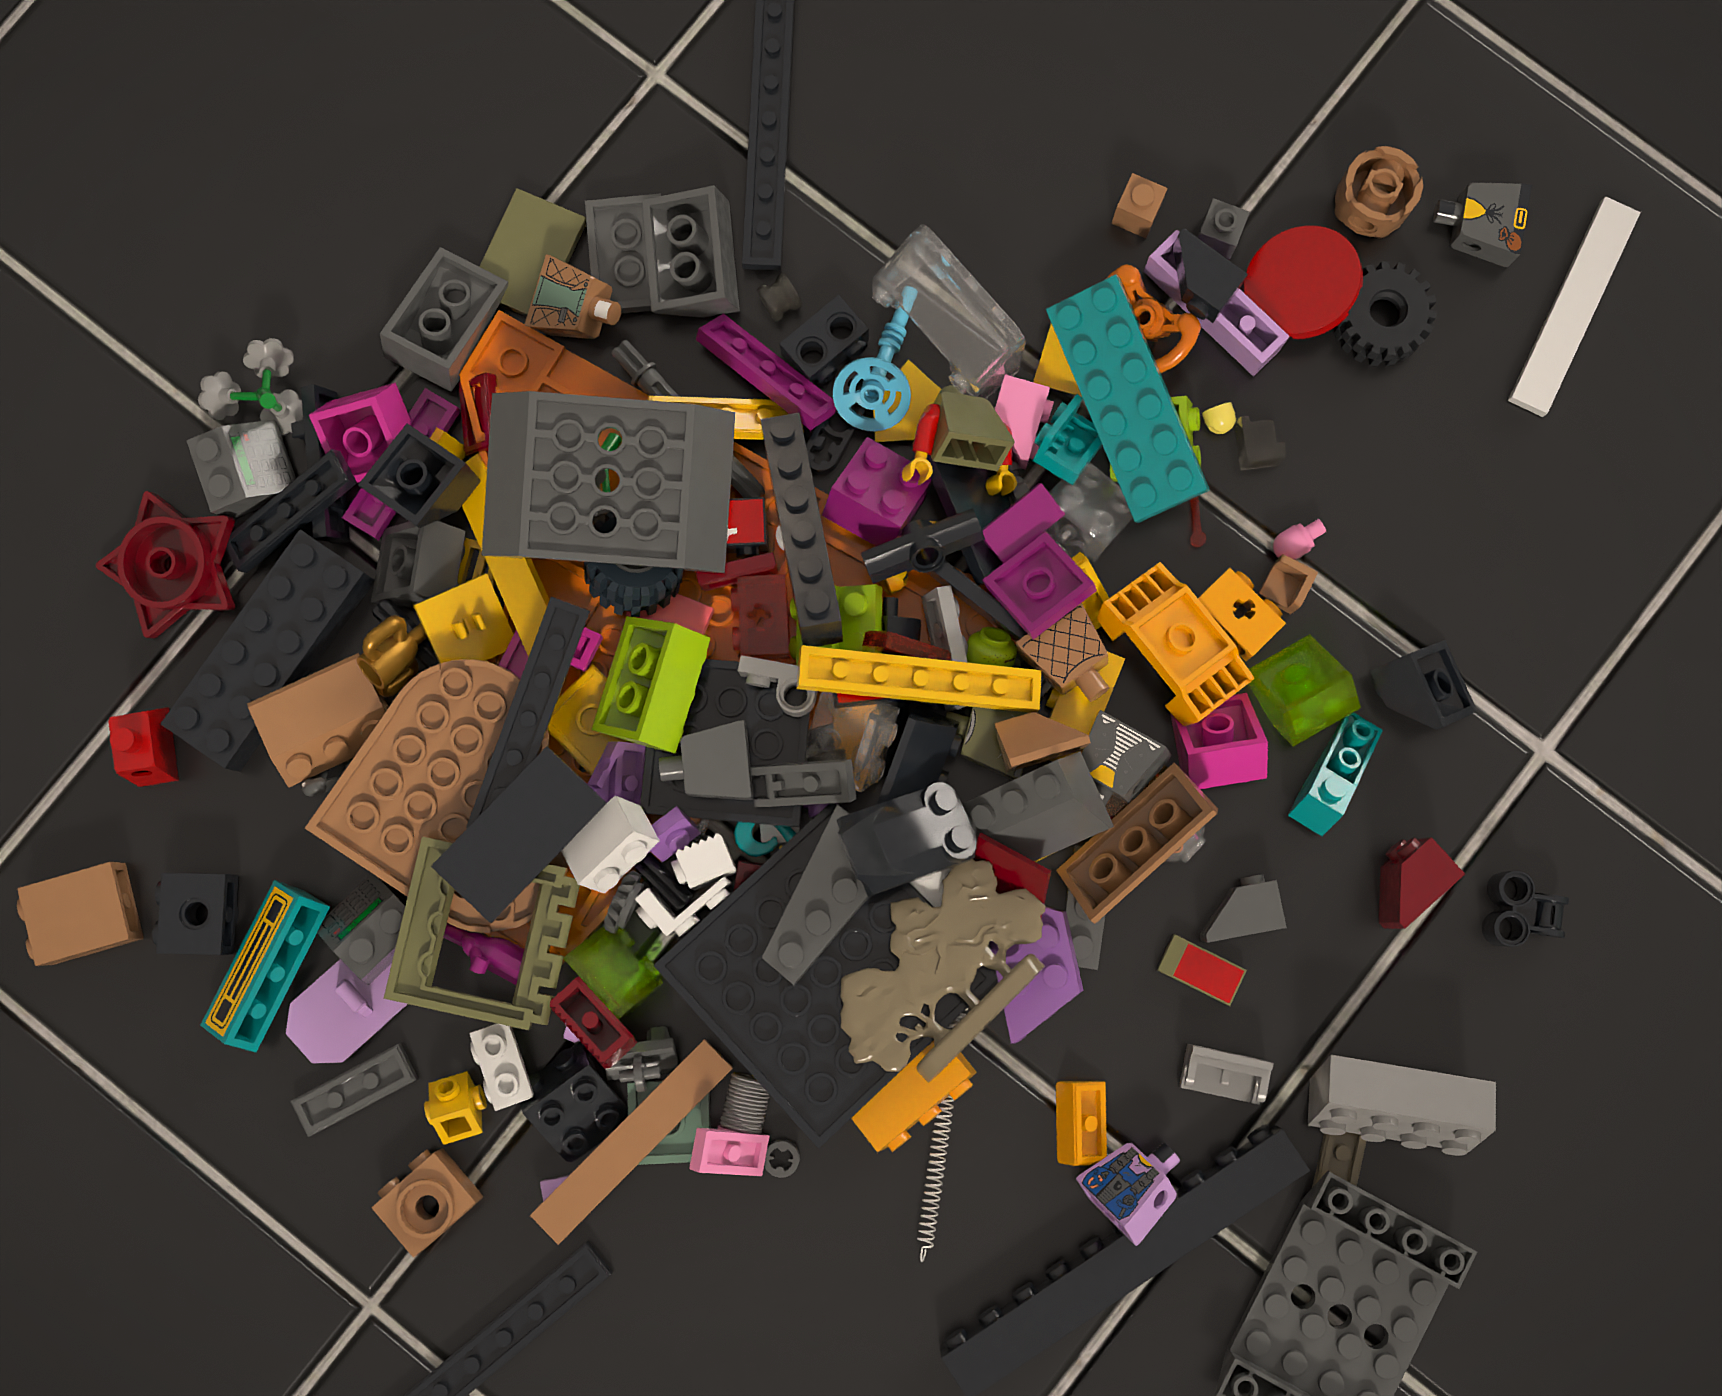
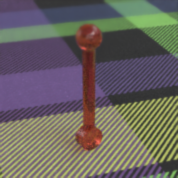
M1198 496L1191 499L1194 533L1190 537V542L1195 547H1201L1206 542V535L1201 531Z

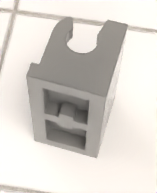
M1187 1043L1179 1087L1260 1105V1102H1265L1274 1063Z

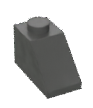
M1263 874L1240 878L1241 886L1228 890L1199 934L1201 942L1208 943L1287 928L1277 880L1265 881Z

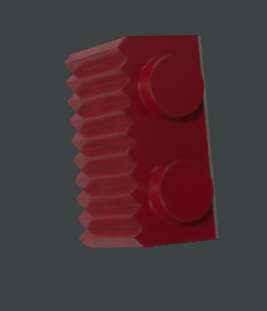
M579 976L550 1001V1008L604 1068L610 1069L637 1044L634 1036Z

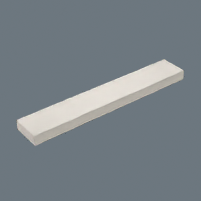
M1606 196L1600 201L1510 394L1509 402L1541 417L1548 413L1641 212Z

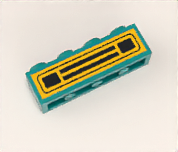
M274 880L200 1026L226 1045L257 1052L330 906L304 890Z

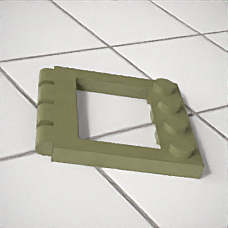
M422 837L383 999L530 1030L532 1023L548 1025L552 1010L550 1008V1001L554 996L540 993L541 986L557 988L564 956L549 953L550 946L566 948L573 916L558 911L560 905L575 908L580 885L577 884L575 878L567 876L568 868L548 864L532 881V883H540L512 1004L433 987L432 983L455 889L431 865L453 843Z

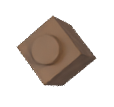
M1132 173L1118 203L1111 224L1147 238L1168 188Z

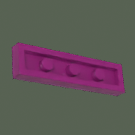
M724 313L698 329L696 340L786 412L789 414L799 413L801 423L810 431L834 415L836 407L830 396Z
M425 388L409 412L410 425L430 438L436 427L447 433L461 411L457 406ZM361 488L342 518L379 541L396 512Z

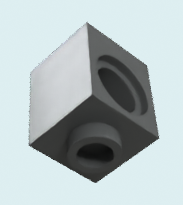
M1213 198L1197 238L1230 260L1250 212Z

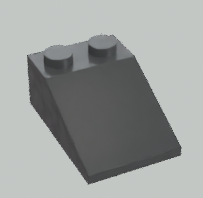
M440 247L381 331L380 338L384 358L452 392L460 380L459 374L490 325L508 287V281Z

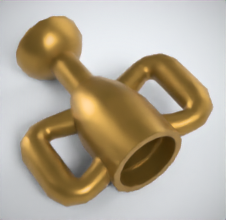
M394 615L386 618L364 638L362 646L364 653L356 659L357 664L365 677L376 686V691L379 695L384 697L395 695L417 675L419 665L415 656L418 651V645L428 638L422 624L420 623L407 633V625L404 618Z

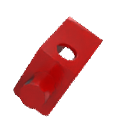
M166 707L109 717L110 744L112 746L116 774L138 787L179 781L173 733L161 725L170 708Z

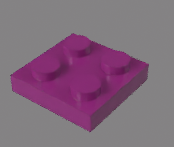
M1046 531L983 579L986 588L1033 640L1097 591L1095 583Z

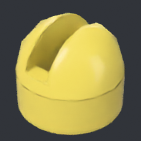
M1231 402L1215 406L1202 413L1206 426L1215 434L1226 433L1233 428L1236 421L1235 411Z

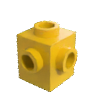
M467 1071L428 1083L429 1100L424 1102L425 1115L444 1145L483 1133L481 1110L487 1107L485 1094L481 1085H474Z

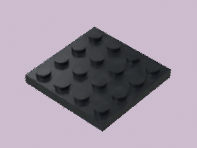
M706 659L702 665L695 688V696L691 702L684 724L683 736L744 720L747 724L751 766L806 762L810 712L802 717L787 715L781 709L776 698L778 683L770 682L769 688L753 686L746 683L747 677L740 676L738 672L739 662ZM794 686L787 691L785 701L791 706H800L807 699V691L796 689L797 686ZM679 741L676 753L646 747L640 803L645 814L664 816L677 806L689 818L800 827L802 805L754 807L753 800L692 797L686 795L684 779L661 781L659 772V757L682 755L681 742ZM752 775L754 798L767 796L765 775Z

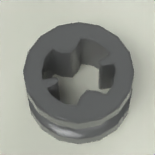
M777 1139L767 1147L764 1166L772 1176L778 1178L788 1177L798 1167L800 1152L792 1141ZM776 1148L781 1152L788 1149L793 1155L788 1160L792 1162L791 1166L785 1168L780 1164L775 1167L771 1162L775 1155L771 1154V1152Z

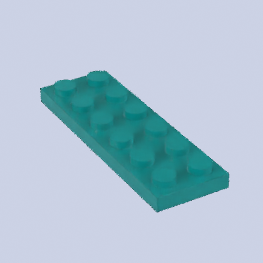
M1115 274L1047 308L1046 311L1134 521L1139 523L1210 491L1120 277Z

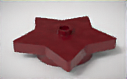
M149 491L144 492L135 526L127 533L120 546L96 563L98 570L122 585L126 592L134 599L144 637L157 638L189 610L231 611L235 609V604L221 567V561L235 523L234 518L224 515L186 518L158 494Z

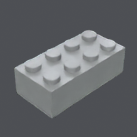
M1330 1055L1310 1078L1308 1126L1319 1127L1322 1133L1329 1135H1343L1345 1132L1361 1134L1363 1140L1370 1142H1382L1386 1139L1401 1141V1145L1407 1148L1422 1149L1432 1146L1442 1148V1152L1448 1155H1466L1467 1152H1470L1496 1131V1082Z

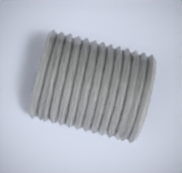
M734 1072L731 1074L732 1077L729 1081L731 1084L728 1085L730 1088H728L729 1092H727L728 1096H726L727 1100H725L723 1116L720 1118L722 1121L719 1123L723 1127L732 1130L760 1134L762 1133L761 1129H763L762 1126L764 1125L763 1122L765 1121L764 1118L766 1117L765 1114L767 1113L770 1095L753 1075Z

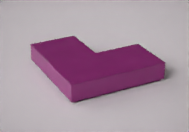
M1038 483L982 529L985 537L983 541L1001 564H1004L1062 518L1065 513L1043 484Z

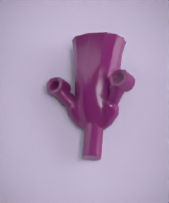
M449 923L446 924L443 938L462 946L465 954L470 957L471 966L469 970L478 974H485L486 970L514 985L517 984L524 948L500 937H488L478 932H468Z

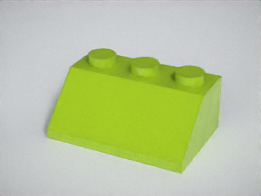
M627 616L592 730L646 747L676 753L680 737L683 736L684 724L691 702L695 696V688L702 665L706 660L711 638L675 623Z

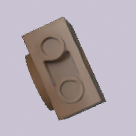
M443 1148L433 1154L428 1149L421 1153L408 1165L412 1172L402 1181L395 1177L378 1191L377 1194L382 1199L372 1207L413 1258L425 1250L484 1197ZM425 1195H430L437 1199L439 1203L437 1215L428 1214L423 1208Z

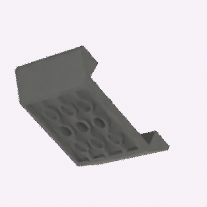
M548 392L492 393L482 556L520 559L525 557L725 573L736 412L697 404ZM612 428L621 433L622 443L618 449L606 451L600 447L598 438L605 429ZM610 469L619 475L620 482L614 491L603 492L597 488L596 477L602 470ZM608 510L615 514L617 524L613 531L603 534L595 530L593 519L599 511Z
M1327 1171L1300 1201L1227 1345L1215 1392L1216 1396H1394L1448 1285L1450 1284L1460 1289L1477 1251ZM1300 1284L1310 1286L1312 1291L1311 1300L1302 1306L1293 1304L1291 1300L1292 1290ZM1336 1304H1343L1348 1309L1347 1320L1341 1325H1331L1327 1317L1329 1309ZM1373 1324L1382 1325L1384 1338L1381 1343L1377 1345L1366 1344L1364 1339L1365 1330Z

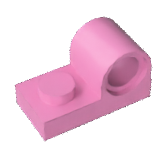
M718 1125L717 1129L697 1128L689 1169L699 1173L762 1176L769 1135L740 1132L723 1127L722 1125Z

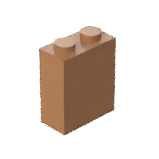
M107 862L17 888L19 895L17 910L20 918L26 924L28 933L26 949L31 959L34 960L35 966L55 965L144 939L126 863Z

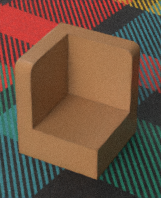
M1282 554L1273 563L1257 595L1262 600H1271L1278 608L1292 614L1301 607L1318 572Z

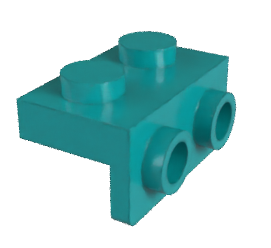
M1078 394L1075 395L1068 405L1063 402L1060 404L1050 421L1053 425L1051 426L1046 423L1034 442L1040 447L1033 461L1071 485L1075 483L1102 446L1094 423L1076 413L1083 400V397Z

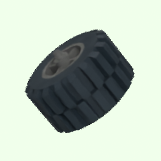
M613 512L605 514V523L598 520L593 526L600 533H609L616 527L617 518ZM584 562V578L586 584H589V592L592 597L600 596L599 604L605 609L610 605L614 606V613L623 615L624 610L631 611V617H640V611L646 610L648 615L656 613L658 604L663 609L669 605L671 596L676 597L679 592L684 569Z

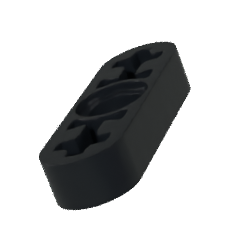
M856 371L851 373L846 379L844 393L849 392L851 381L858 374ZM857 402L854 404L855 409H860L857 414L865 417L869 409L860 406ZM830 418L816 426L806 444L811 472L818 475L832 472L837 467L858 428L851 425L844 432H835L829 426ZM823 432L831 440L841 442L837 446L832 441L828 448V456L831 458L829 462L822 460L820 464L815 463V455L812 452L814 450L820 452L826 444V437L821 436Z

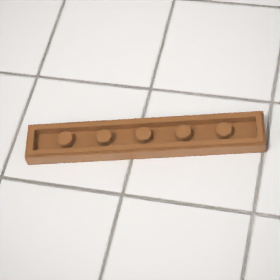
M704 1039L530 1216L559 1245L734 1067Z

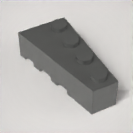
M838 804L762 956L765 962L794 986L869 898L862 882L856 879L838 835L840 829L836 820L849 814Z

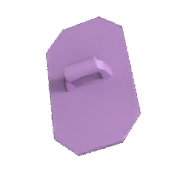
M340 959L290 1003L286 1035L311 1063L344 1062L407 1005L406 1003L383 999L391 964L368 985L361 981Z

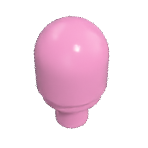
M1319 519L1306 527L1301 523L1296 526L1293 525L1276 536L1273 542V551L1278 558L1284 554L1297 560L1311 551V548L1315 546L1313 540L1327 532L1326 528Z

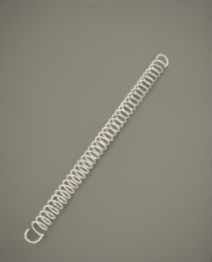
M961 1013L960 1015L963 1016H958L957 1018H963L966 1014ZM950 1024L949 1027L953 1028L956 1024ZM943 1100L941 1102L943 1104L951 1106L948 1108L940 1107V1109L943 1112L949 1113L951 1115L936 1116V1118L946 1120L949 1123H934V1125L946 1128L948 1130H933V1132L946 1136L948 1138H932V1140L945 1144V1146H930L931 1148L943 1151L945 1153L929 1154L931 1156L943 1159L944 1161H928V1163L938 1165L942 1167V1169L927 1170L940 1174L942 1176H926L927 1179L935 1180L937 1182H940L941 1184H925V1186L939 1190V1192H924V1194L937 1197L938 1199H923V1201L934 1204L938 1207H921L924 1210L936 1213V1215H920L921 1217H925L935 1221L934 1223H919L921 1225H925L934 1229L930 1231L918 1230V1232L925 1233L933 1237L917 1238V1240H921L931 1244V1246H923L921 1248V1262L924 1261L927 1250H924V1255L922 1258L923 1248H931L934 1246V1244L928 1240H933L935 1238V1236L931 1234V1232H935L936 1229L931 1225L936 1224L937 1221L931 1217L938 1216V1213L931 1209L939 1208V1205L934 1202L939 1201L940 1197L935 1194H939L942 1191L941 1189L935 1186H941L943 1184L940 1180H938V1178H943L944 1175L938 1171L944 1170L945 1167L938 1163L946 1162V1159L939 1155H946L947 1152L941 1148L949 1146L946 1142L941 1141L949 1139V1136L942 1132L951 1131L950 1128L944 1125H949L952 1123L949 1119L943 1117H951L953 1115L951 1112L946 1110L953 1109L954 1106L946 1102H952L954 1100Z

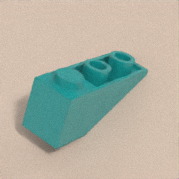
M1348 710L1301 787L1288 816L1323 836L1344 815L1383 730L1353 711Z

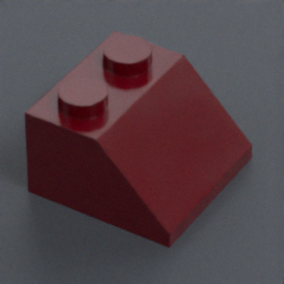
M1413 837L1407 842L1402 839L1385 854L1389 859L1380 868V925L1384 929H1406L1465 875L1432 837L1422 839Z

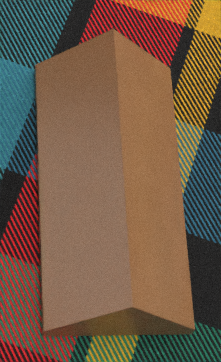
M1173 763L1111 820L1114 827L1094 835L1056 871L1090 921L1096 924L1217 814L1218 808L1182 769Z

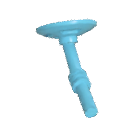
M905 286L891 322L885 324V330L881 334L882 338L878 341L880 349L877 357H867L852 361L836 377L833 387L835 407L847 423L865 431L886 430L899 423L909 409L911 401L909 382L904 373L891 361L894 353L900 351V345H902L903 338L907 333L904 328L919 294L918 289L913 286ZM856 371L858 374L852 379L849 392L844 393L846 379L851 373ZM887 371L890 372L894 376V378L888 380L886 378ZM860 379H863L861 390L856 391L857 383ZM890 391L889 398L883 403L884 392ZM896 391L901 392L899 405L889 414L887 409L893 404ZM857 402L866 409L875 410V418L861 416L850 407Z

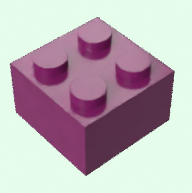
M867 437L832 486L822 516L875 546L901 537L903 528L912 521L922 506L932 484V479L929 477L925 482L918 485L920 474L914 469L912 478L907 482L904 481L902 470L911 461Z

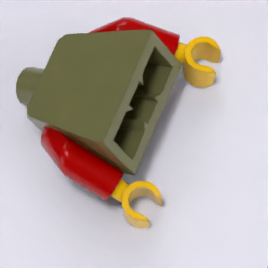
M946 386L941 389L934 403L924 409L919 419L912 451L916 453L915 459L903 468L902 478L907 482L912 478L914 469H916L920 474L918 485L925 482L933 472L931 463L927 460V455H931L932 460L935 462L997 471L996 475L987 479L986 490L991 496L1000 492L1002 496L1007 495L1017 486L1016 477L1008 471V465H1012V446L1015 443L1012 431L1001 420L990 401L981 397L964 395L958 386Z

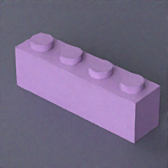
M1176 230L1149 256L1143 272L1186 313H1190L1186 308V303L1181 301L1173 246L1180 233ZM1240 289L1214 323L1208 319L1201 320L1197 318L1201 327L1253 377L1281 350L1290 337Z

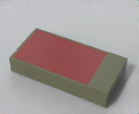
M1175 934L1172 935L1156 968L1157 971L1227 1006L1231 1005L1247 971Z

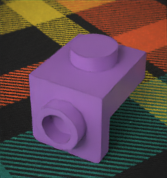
M676 806L652 824L660 841L649 852H652L658 859L664 862L676 853L678 849L683 850L685 846H688L690 841L701 834L696 824Z

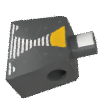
M1102 710L1097 714L1089 734L1091 743L1082 752V756L1105 806L1112 795L1129 804L1142 792L1172 756L1166 746Z

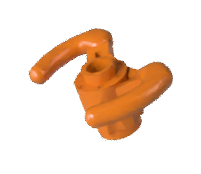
M1127 264L1120 266L1110 273L1107 278L1115 274L1120 277L1146 340L1156 342L1160 338L1168 337L1170 333L1181 332L1182 336L1178 344L1168 354L1155 360L1160 373H1163L1175 367L1188 355L1196 343L1201 330V324L1194 314H1173L1164 304L1147 293L1141 279V274L1136 267Z

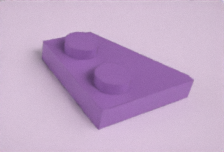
M620 741L608 742L588 785L607 803L614 796H618L640 805L646 746Z

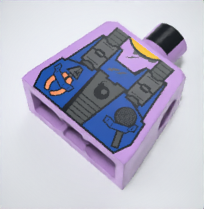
M1126 1143L1081 1173L1076 1180L1088 1199L1137 1246L1176 1198L1177 1193L1166 1174L1180 1162V1159L1165 1143H1162L1148 1157L1134 1144Z

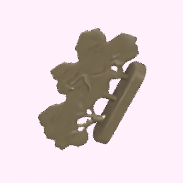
M971 859L966 863L953 867L947 877L942 880L944 891L940 907H931L919 897L892 902L891 920L896 925V930L891 934L890 950L900 959L899 966L895 971L865 968L845 975L841 979L840 997L844 1004L840 1013L841 1028L852 1039L849 1045V1052L854 1057L856 1064L874 1061L886 1072H899L907 1065L910 1058L911 1041L921 1037H933L934 1047L917 1065L918 1073L928 1083L931 1082L1045 967L1034 954L1026 955L1013 969L1006 964L1007 949L1015 944H1030L1042 938L1043 923L1040 916L1045 912L1046 906L1025 888L998 894L995 891L997 878L993 872L992 863L989 861H975ZM990 941H994L998 945L999 950L996 955L988 947ZM984 966L999 971L1003 979L980 1001L970 991V985L974 981L977 969ZM957 993L971 1010L952 1029H946L935 1021V1007L944 995ZM924 1004L929 1006V1016L921 1013ZM904 1016H916L924 1021L926 1025L922 1027L918 1023L915 1026L916 1030L900 1026L899 1022ZM897 1033H904L909 1038L900 1042L897 1040L896 1035Z

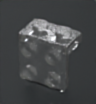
M1089 462L1073 485L1062 479L1049 492L1065 515L1049 527L1046 532L1070 558L1081 552L1087 556L1091 566L1094 565L1113 539L1133 519L1120 486L1091 462Z
M821 692L808 733L807 755L819 761L852 759L855 790L863 792L873 783L877 784L884 773L886 761L883 759L887 747L891 746L896 736L898 725L895 722L900 708L883 703L834 709L832 692Z

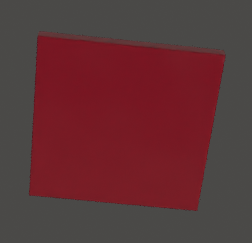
M980 833L974 860H984L992 863V869L997 878L995 891L1001 894L1025 888L1045 904L1051 870Z

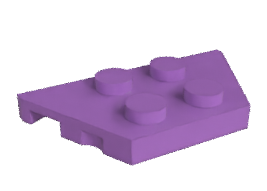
M1046 907L1042 915V938L1030 944H1015L1006 951V964L1011 969L1028 954H1034L1045 965L1043 970L1004 1008L1011 1043L1021 1041L1037 1026L1084 991L1066 911ZM990 941L991 951L996 955L999 950L998 945L994 941ZM996 971L999 983L1003 977L999 971Z

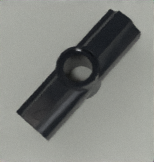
M971 508L933 524L923 519L912 521L903 528L901 537L863 551L861 555L872 583L875 584L912 568L921 573L934 571L944 563L945 555L983 541L985 537L976 513Z

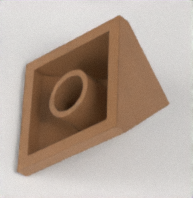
M1035 712L994 723L1006 773L1081 751L1091 743L1087 734Z

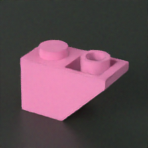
M1005 374L995 411L1012 431V437L1015 441L1012 446V458L1015 462H1018L1020 468L1026 470L1029 458L1034 459L1040 447L1034 443L1039 423H1048L1054 401L1047 400L1050 387Z

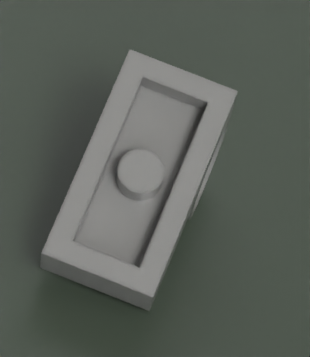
M741 655L738 667L740 676L747 677V684L769 688L770 682L778 683L776 698L781 709L787 715L802 717L813 709L818 691L806 690L807 699L800 706H791L785 701L787 691L797 686V665Z

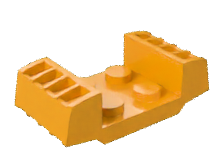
M1161 562L1103 602L1097 619L1111 640L1114 641L1123 633H1126L1176 696L1165 707L1183 726L1199 722L1255 679L1240 658L1235 643L1186 584L1179 582Z

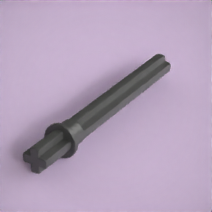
M627 340L622 341L619 347L614 348L611 354L632 377L631 384L634 387L639 386L649 396H678L656 371L657 365L654 362L648 363ZM733 455L731 485L743 498L762 497L765 494L764 487Z

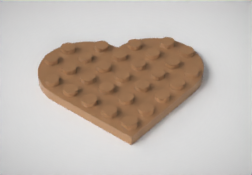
M477 659L451 660L432 666L419 673L396 696L305 829L408 897L422 837L454 843L467 829V823L521 678L500 665ZM547 728L538 755L546 746L549 747V728ZM562 852L549 863L565 868L569 867ZM531 882L493 923L488 922L469 902L454 890L447 923L460 929L479 933H491L493 931H502L522 926L532 919L540 883Z

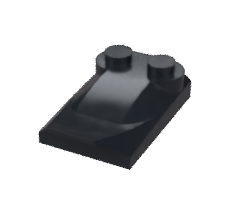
M942 782L933 783L925 789L856 811L836 820L840 829L838 835L856 879L862 882L868 897L966 863L975 858L977 840L961 800L950 785Z

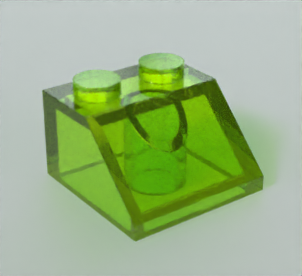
M1310 634L1249 668V671L1255 678L1249 683L1250 688L1272 725L1293 747L1361 708L1352 674Z
M603 926L563 959L617 1019L629 1016L664 982L658 977L660 973L653 966L655 962L648 955L641 958L631 947L636 942L625 929L619 927L614 934L605 930V926Z

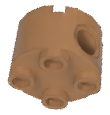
M1388 146L1376 147L1375 150L1359 154L1338 184L1334 210L1337 219L1357 234L1379 239L1387 237L1391 232L1398 229L1420 201L1423 190L1422 177H1419L1417 172L1418 166L1414 159L1402 150Z

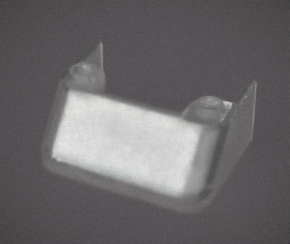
M921 224L909 234L874 276L873 299L877 303L880 302L885 308L891 305L895 309L901 307L950 362L949 367L952 374L949 376V379L961 394L968 392L969 396L987 399L1002 386L1005 374L1014 376L1019 372L1026 344L1025 338L1017 325L935 233L926 225Z

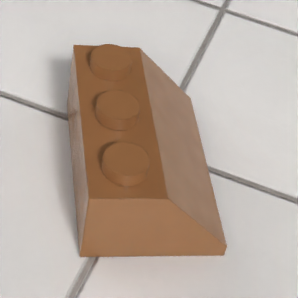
M359 653L247 703L267 752L288 787L354 758L389 708L384 697L376 691V686L360 670L356 660L360 656Z

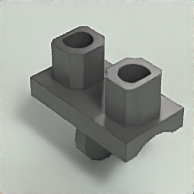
M667 1027L650 1028L647 1031V1041L637 1042L610 1069L605 1068L607 1080L620 1079L621 1083L635 1081L637 1092H644L647 1090V1079L661 1078V1074L671 1073L679 1065L674 1040L670 1038Z

